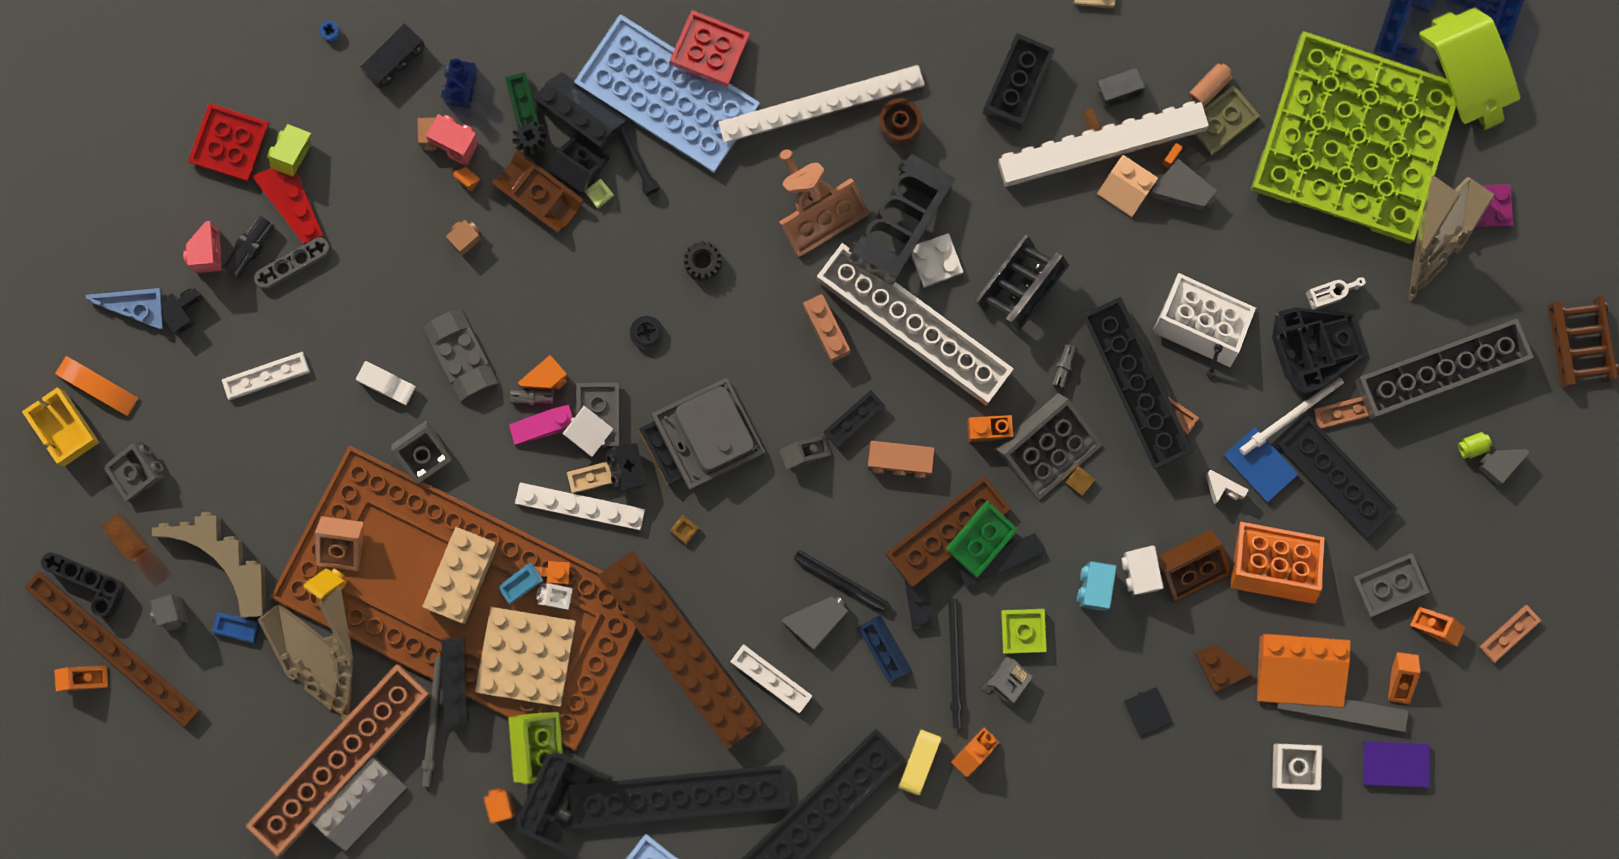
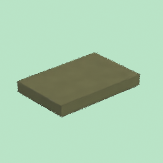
M1233 85L1204 108L1209 126L1206 131L1193 135L1212 156L1261 116Z

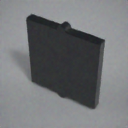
M1157 687L1143 693L1138 692L1137 696L1124 701L1139 736L1152 730L1157 731L1159 727L1172 722Z

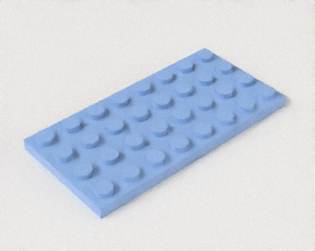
M620 14L574 83L715 173L736 142L734 140L724 143L718 122L755 112L760 106V102L730 83L728 87H724L669 65L674 48Z

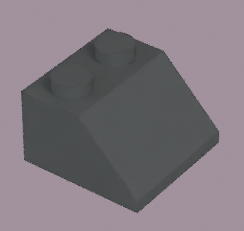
M424 421L391 444L392 452L416 484L452 460L440 438L427 421Z

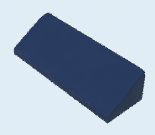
M881 615L858 627L889 684L912 671Z

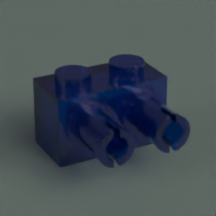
M450 59V64L445 67L446 86L443 85L441 90V98H443L446 105L471 109L478 70L476 63L461 61L460 59Z

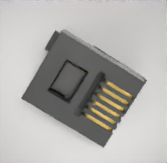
M1005 657L1000 666L991 674L993 677L982 690L987 694L993 690L1005 702L1014 703L1033 676L1022 668L1017 661L1012 660L1010 657Z

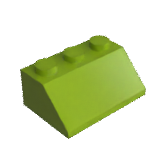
M559 712L508 717L514 782L534 783L545 758L553 752L562 754Z

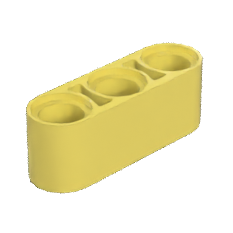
M922 729L920 730L899 784V789L919 796L941 737Z

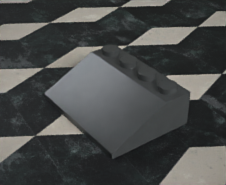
M1058 393L1013 432V437L1005 438L995 447V450L1036 499L1040 500L1098 450L1102 444L1070 400Z

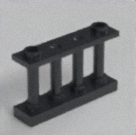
M1024 235L1017 242L1014 250L975 299V302L984 312L991 305L1008 315L1006 320L1018 332L1069 267L1064 256L1058 252L1052 258H1049L1034 250L1035 245L1027 235ZM1027 256L1046 265L1039 275L1021 266ZM1015 272L1033 282L1027 291H1023L1008 282ZM1002 289L1020 298V301L1014 308L995 299Z

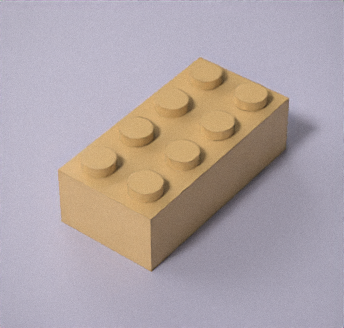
M455 527L422 607L466 624L498 544Z

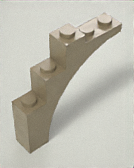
M203 512L201 516L194 517L195 525H193V522H180V526H172L171 523H160L158 527L152 528L153 537L189 542L204 550L219 563L234 586L239 602L240 617L261 618L266 614L265 566L258 564V561H246L245 565H243V542L236 540V537H223V541H221V517L214 515V512Z

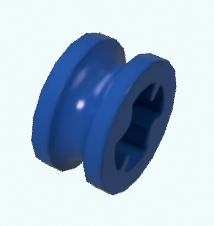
M325 21L320 26V34L326 41H335L340 36L339 27L335 22ZM329 27H332L335 32L334 34L330 33L331 35L328 36L325 30H329Z

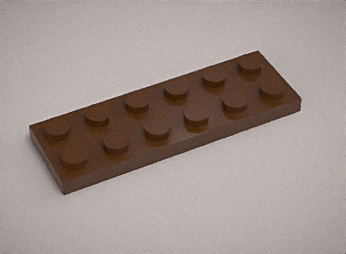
M983 476L886 552L885 556L912 588L952 557L945 549L986 501H989L1002 515L1010 511L1011 508L988 479Z

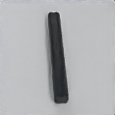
M798 550L795 554V561L881 612H885L889 606L888 601L807 553Z

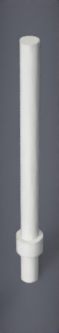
M1337 377L1266 430L1256 433L1251 437L1252 440L1239 448L1240 452L1246 455L1255 447L1262 446L1266 443V439L1344 384L1343 380Z

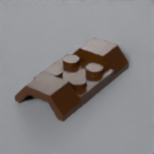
M519 151L515 152L510 164L502 174L491 182L556 233H560L569 225L584 202L582 198Z

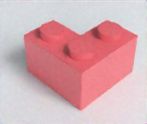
M438 114L426 135L427 141L445 150L449 158L467 167L478 147L476 133H474L475 130L467 125L460 126L456 124V121L450 116L444 115L443 117Z

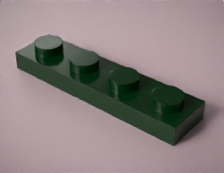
M526 73L505 77L517 124L520 123L522 126H526L525 120H528L531 125L536 120L537 126H539ZM529 134L530 137L526 136L527 141L534 139L533 134ZM541 145L543 148L542 152L538 149L535 150V156L546 153L545 145ZM530 150L525 155L527 158L533 157Z

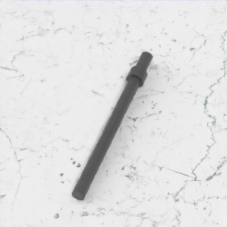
M435 656L425 759L422 760V769H424L422 786L431 787L432 770H435V760L433 759L442 682V657Z

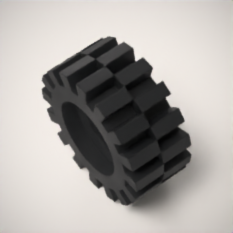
M700 241V243L694 242L692 246L688 247V250L684 253V266L688 275L690 274L693 279L696 278L698 281H708L709 278L712 277L713 279L720 272L722 258L720 251L715 245L713 246L711 242L705 243ZM701 253H705L711 258L710 265L704 269L698 268L694 262L696 256Z

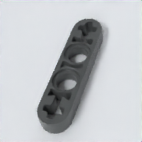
M316 238L258 270L254 276V281L260 288L269 289L328 256L330 245L325 239ZM319 243L321 245H325L323 247L324 251L322 253H320L319 251H315L313 253V255L315 256L314 258H312L311 254L307 251V249L310 248V250L313 252L317 249V244ZM300 253L307 254V261L303 264H299L296 261V257ZM282 263H286L289 266L286 274L278 273V266ZM271 269H273V272L276 274V276H278V278L275 279V277L270 272ZM263 274H264L265 276H270V275H272L271 277H269V278L267 279V281H268L267 284H264L263 282H260V281L262 280V277H261V276H262Z

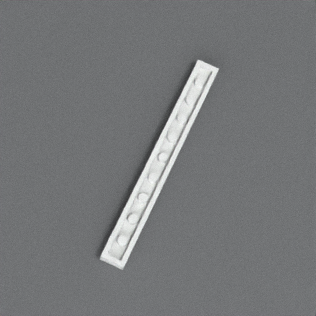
M917 65L719 121L718 125L723 141L727 143L924 86V82Z

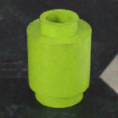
M1483 432L1464 438L1462 442L1458 443L1459 452L1464 459H1472L1490 451V446H1492L1490 437L1487 434L1484 435Z

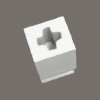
M1358 278L1355 282L1349 284L1342 280H1335L1310 289L1306 295L1311 308L1317 310L1341 301L1348 294L1349 290H1358L1366 282L1364 278ZM1336 287L1341 291L1338 295L1333 292Z
M367 361L364 362L356 378L359 383L406 406L416 388L413 384Z

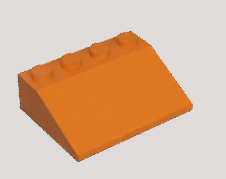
M1240 522L1230 588L1315 604L1322 591L1324 537Z
M1263 634L1259 637L1257 701L1344 707L1350 662V640Z

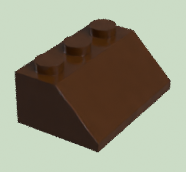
M1212 530L1157 556L1161 578L1174 602L1232 574L1223 544Z

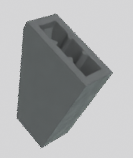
M1177 159L1152 189L1149 196L1201 211L1205 206L1209 208L1217 199L1214 197L1217 190Z
M829 597L785 617L782 623L811 649L815 650L848 612L846 609L847 604L839 597L836 599Z

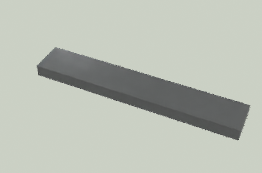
M1349 699L1344 700V707L1277 703L1276 707L1277 709L1400 732L1406 731L1408 710Z

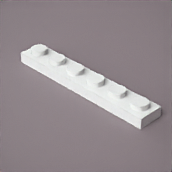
M524 483L519 484L515 501L517 505L641 531L645 509Z

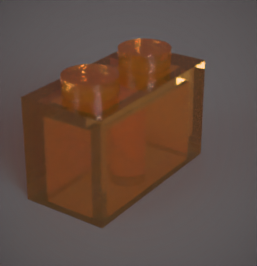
M120 513L114 515L101 526L123 556L129 561L134 562L150 549L128 519Z

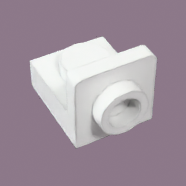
M542 583L536 594L537 604L568 610L572 588Z

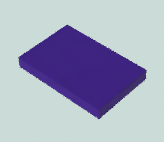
M1363 741V785L1429 787L1430 744Z

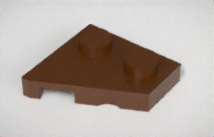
M1216 644L1195 653L1213 692L1252 674L1250 670Z

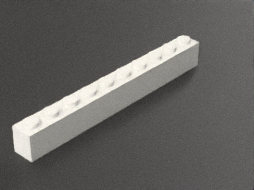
M1195 101L1188 102L1178 109L1170 107L1157 115L1149 113L1142 116L1143 119L1136 121L1134 118L1127 119L1118 126L1109 124L1102 127L1103 130L1096 132L1088 130L1079 137L1070 135L1062 138L1061 142L1054 143V141H1049L1036 149L1033 146L1027 147L1018 154L1013 152L1006 153L998 161L1005 187L1198 132H1204L1209 125L1202 102L1196 104Z

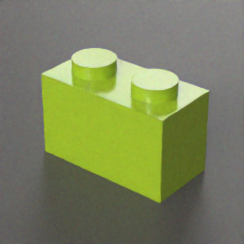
M287 124L284 131L281 130L279 132L275 147L272 146L268 152L270 168L294 176L311 146V133Z

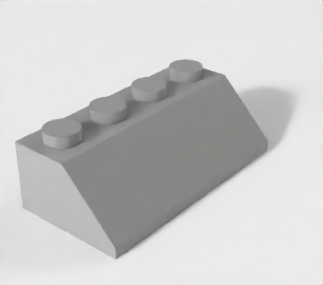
M372 757L311 822L325 836L346 851L407 787L377 757Z

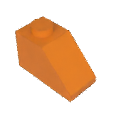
M549 355L522 378L518 384L522 389L551 391L557 388L559 390L567 383L568 375L553 357Z
M1418 607L1410 624L1411 627L1441 642L1456 647L1466 628L1452 617L1422 607Z
M1397 652L1391 670L1388 701L1410 704L1420 676L1418 655Z
M107 666L55 670L56 691L107 688Z

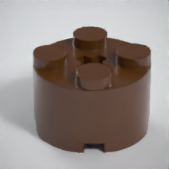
M906 99L891 100L882 109L879 118V130L882 137L891 145L902 146L911 143L918 137L920 132L921 112L915 104ZM900 119L901 122H904L903 125L897 123V120Z

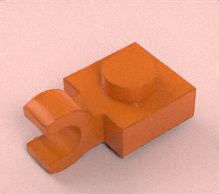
M548 561V568L535 567L541 577H547V583L569 585L570 562Z

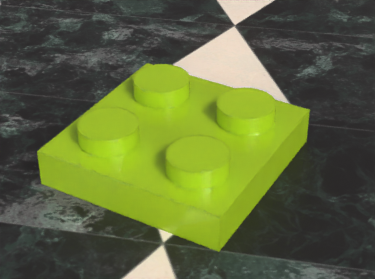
M1045 609L1001 610L1003 654L1046 652Z

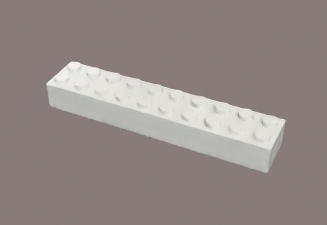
M842 243L817 275V282L987 406L1012 373L1013 368L895 282L892 286L850 262L851 253L848 252L850 248Z

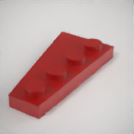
M270 168L252 176L304 245L316 238L324 237L297 171L294 176H290Z

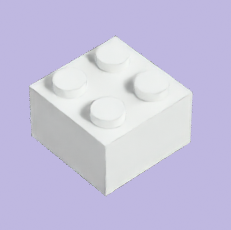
M1273 744L1272 788L1321 790L1322 746Z

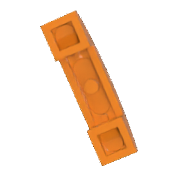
M68 356L64 358L55 373L126 416H129L139 399Z

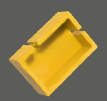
M59 387L42 398L44 402L50 404L49 406L37 401L22 411L43 444L48 446L47 450L58 465L65 467L100 443L67 393Z

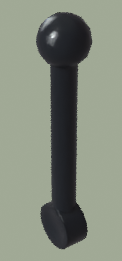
M1215 344L1214 357L1210 370L1206 373L1209 378L1215 376L1214 368L1218 355L1223 349L1221 344Z

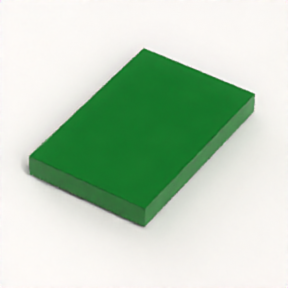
M986 501L945 550L975 578H978L1018 529L989 501Z

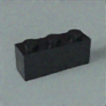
M404 23L360 68L380 89L384 86L387 87L392 83L394 76L399 71L402 72L408 67V62L413 57H418L424 51L425 44Z

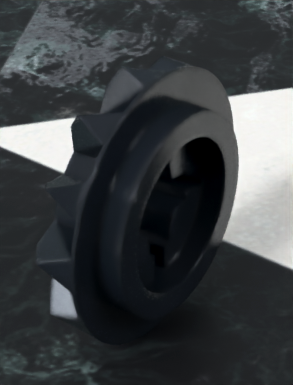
M652 316L639 317L630 327V338L635 346L641 349H653L660 344L663 338L662 324ZM643 325H646L648 330L653 331L650 334V341L645 336H641V333L644 332Z

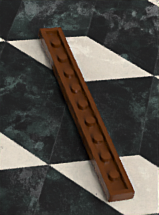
M38 571L24 587L184 727H187L201 711L42 572Z

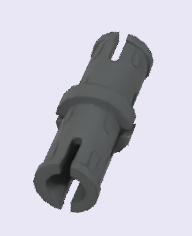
M1070 345L1064 346L1065 348L1060 362H1057L1056 367L1058 369L1052 385L1057 387L1061 379L1060 389H1065L1069 372L1073 370L1072 364L1078 351L1076 347L1072 346L1069 354Z
M530 389V391L511 390L510 392L512 396L510 397L511 404H554L553 390L535 391V389Z

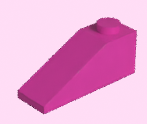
M565 405L509 424L514 445L564 432L573 418L570 406Z

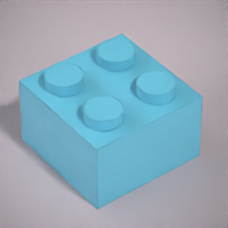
M1090 561L1081 569L1080 580L1083 581V586L1078 589L1077 601L1080 602L1079 607L1100 611L1110 609L1116 570L1115 565Z

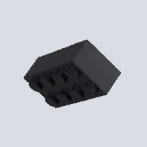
M1016 33L982 114L1021 130L1055 49Z

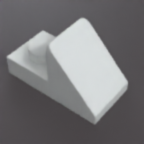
M1209 470L1205 475L1214 504L1219 501L1223 491H1226V495L1234 500L1238 498L1243 499L1248 492V489L1212 470Z

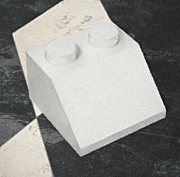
M1155 545L1124 553V558H1121L1123 570H1127L1128 579H1126V587L1128 592L1131 591L1132 596L1155 592L1163 588Z

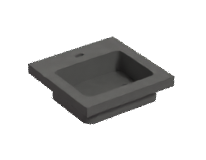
M728 378L722 379L651 413V417L688 490L765 454ZM678 444H681L683 450H680Z

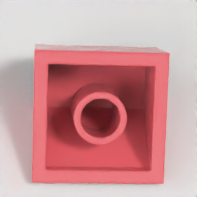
M206 221L188 241L186 251L183 252L185 264L196 273L222 271L220 232L211 221Z

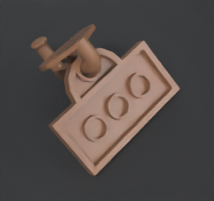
M790 150L781 152L780 158L784 161L791 174L783 181V186L789 193L798 192L795 201L797 211L779 221L798 257L870 215L855 182L851 178L833 189L828 183L820 181L825 170L819 163H811L798 170L792 158V152Z

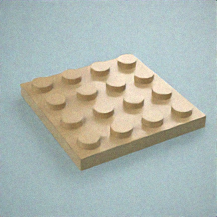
M490 607L475 692L561 707L576 621Z

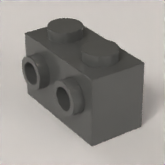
M168 595L150 601L152 606L150 616L152 622L156 623L157 626L172 631L182 628V624L188 622L181 597Z

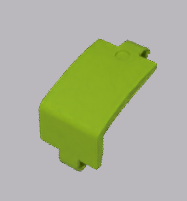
M1476 8L1457 16L1449 12L1432 20V27L1419 33L1420 38L1436 50L1462 122L1467 124L1479 119L1480 124L1484 128L1483 130L1504 122L1502 107L1518 101L1520 94L1508 56L1493 20Z

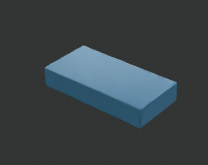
M529 563L498 586V588L510 605L541 583L543 579L534 565Z

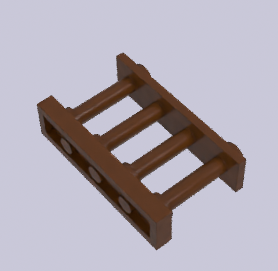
M1601 295L1593 299L1592 305L1565 308L1562 306V301L1549 304L1547 307L1561 388L1575 385L1578 378L1606 375L1607 382L1618 379L1619 366L1615 363L1607 319L1608 304L1607 301H1604V296ZM1595 313L1597 325L1571 329L1566 327L1565 319L1567 316ZM1599 333L1601 346L1572 349L1569 346L1568 339L1570 337ZM1603 355L1604 367L1581 370L1573 368L1572 360L1576 357Z

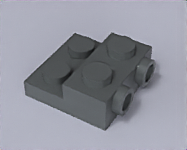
M142 441L132 443L103 466L125 502L131 501L143 490L151 488L165 477L162 473L163 466L158 461H154L150 455L152 453L151 447Z

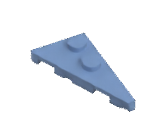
M160 288L86 295V299L90 303L164 330L162 290Z

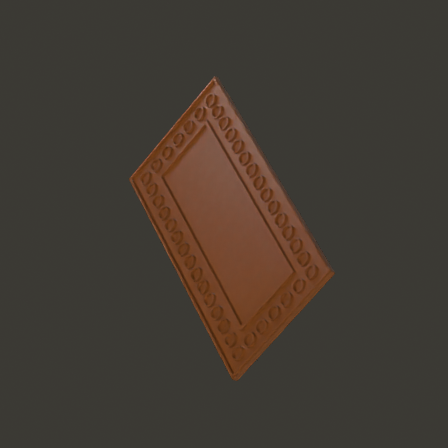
M349 445L270 598L330 628L318 604L322 599L303 587L307 581L326 568L331 571L334 569L316 566L315 531L321 516L364 522V541L359 570L335 568L345 575L343 580L347 582L341 593L349 638L433 679L435 656L442 657L441 639L446 637H466L467 660L465 680L467 697L507 717L559 712L561 743L577 751L637 631L635 625L599 579L598 575L603 571L422 481L416 484L410 475ZM455 527L498 544L466 624L422 607ZM548 561L570 562L569 585L554 584L572 588L568 610L537 604V590L541 587L542 583H547V577H542L543 581L510 605L498 588V586L529 563H532L534 567L548 568ZM490 607L576 621L561 707L475 692Z

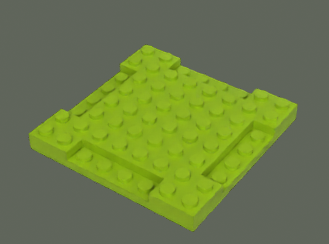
M1303 31L1299 37L1278 109L1250 190L1287 203L1294 202L1371 228L1370 231L1409 244L1412 243L1419 227L1432 176L1435 175L1456 108L1448 80Z

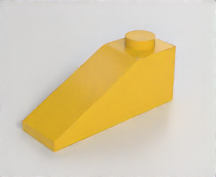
M326 568L307 581L303 587L323 600L338 587H341L342 591L347 582L343 580L344 574L335 568L332 571Z

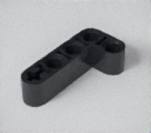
M50 552L42 557L41 566L44 570L96 591L91 604V610L95 615L106 618L114 614L125 589L121 580L56 553ZM51 560H54L55 562L63 565L60 568L57 566H53L52 564H50ZM72 566H76L77 573L71 577L69 570ZM95 574L97 580L93 585H90L89 577ZM115 582L116 590L110 593L108 586L110 583ZM102 602H106L108 606L104 613H101L99 610Z

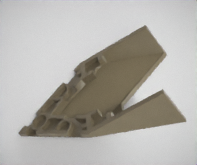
M1432 176L1417 232L1408 295L1409 301H1412L1417 296L1418 291L1423 286L1426 287L1448 264L1447 258L1453 252L1457 254L1463 248L1495 197V194L1470 177H1467L1454 190L1437 177Z
M341 587L336 588L318 603L333 632V635L330 637H322L281 603L275 605L258 621L286 676L292 681L295 679L305 686L304 690L329 710L333 709L341 715L340 719L344 721L350 715L353 656Z

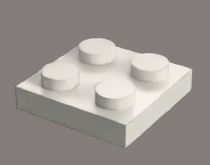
M949 233L917 244L911 254L923 288L963 274Z

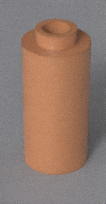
M1216 64L1188 93L1190 99L1195 101V104L1202 102L1204 108L1232 79L1231 69L1225 64Z

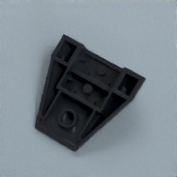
M1298 307L1276 312L1272 340L1285 378L1302 393L1323 388L1368 354L1354 314Z

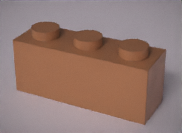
M823 294L804 302L803 308L830 362L833 363L849 355L850 348Z
M871 441L868 469H872L873 473L884 474V470L893 471V475L897 476L913 473L916 478H927V475L932 474L934 448Z

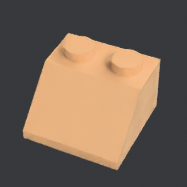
M1122 155L1097 195L1132 217L1158 178Z

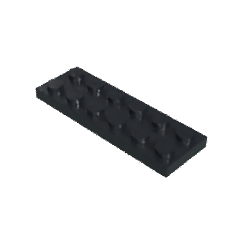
M1309 415L1277 444L1284 454L1365 538H1368L1398 509Z

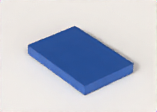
M1254 427L1227 451L1223 457L1267 503L1294 479L1298 473L1267 439L1266 443L1260 447H1255L1246 455L1240 452L1239 448L1252 440L1251 437L1259 432Z

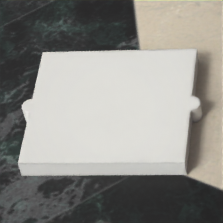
M583 406L576 417L571 419L572 422L563 435L593 457L599 447L605 444V439L613 428L587 407Z

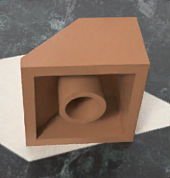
M321 516L315 531L316 566L358 571L364 541V522Z

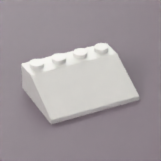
M1178 273L1153 333L1211 359L1214 357L1215 344H1221L1223 349L1218 355L1217 362L1231 367L1240 351L1256 308Z

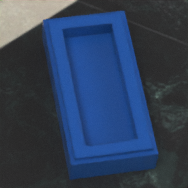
M217 612L212 633L255 643L260 623Z

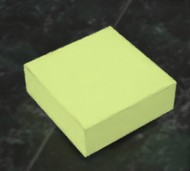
M599 179L584 191L597 209L614 197V194L602 179Z

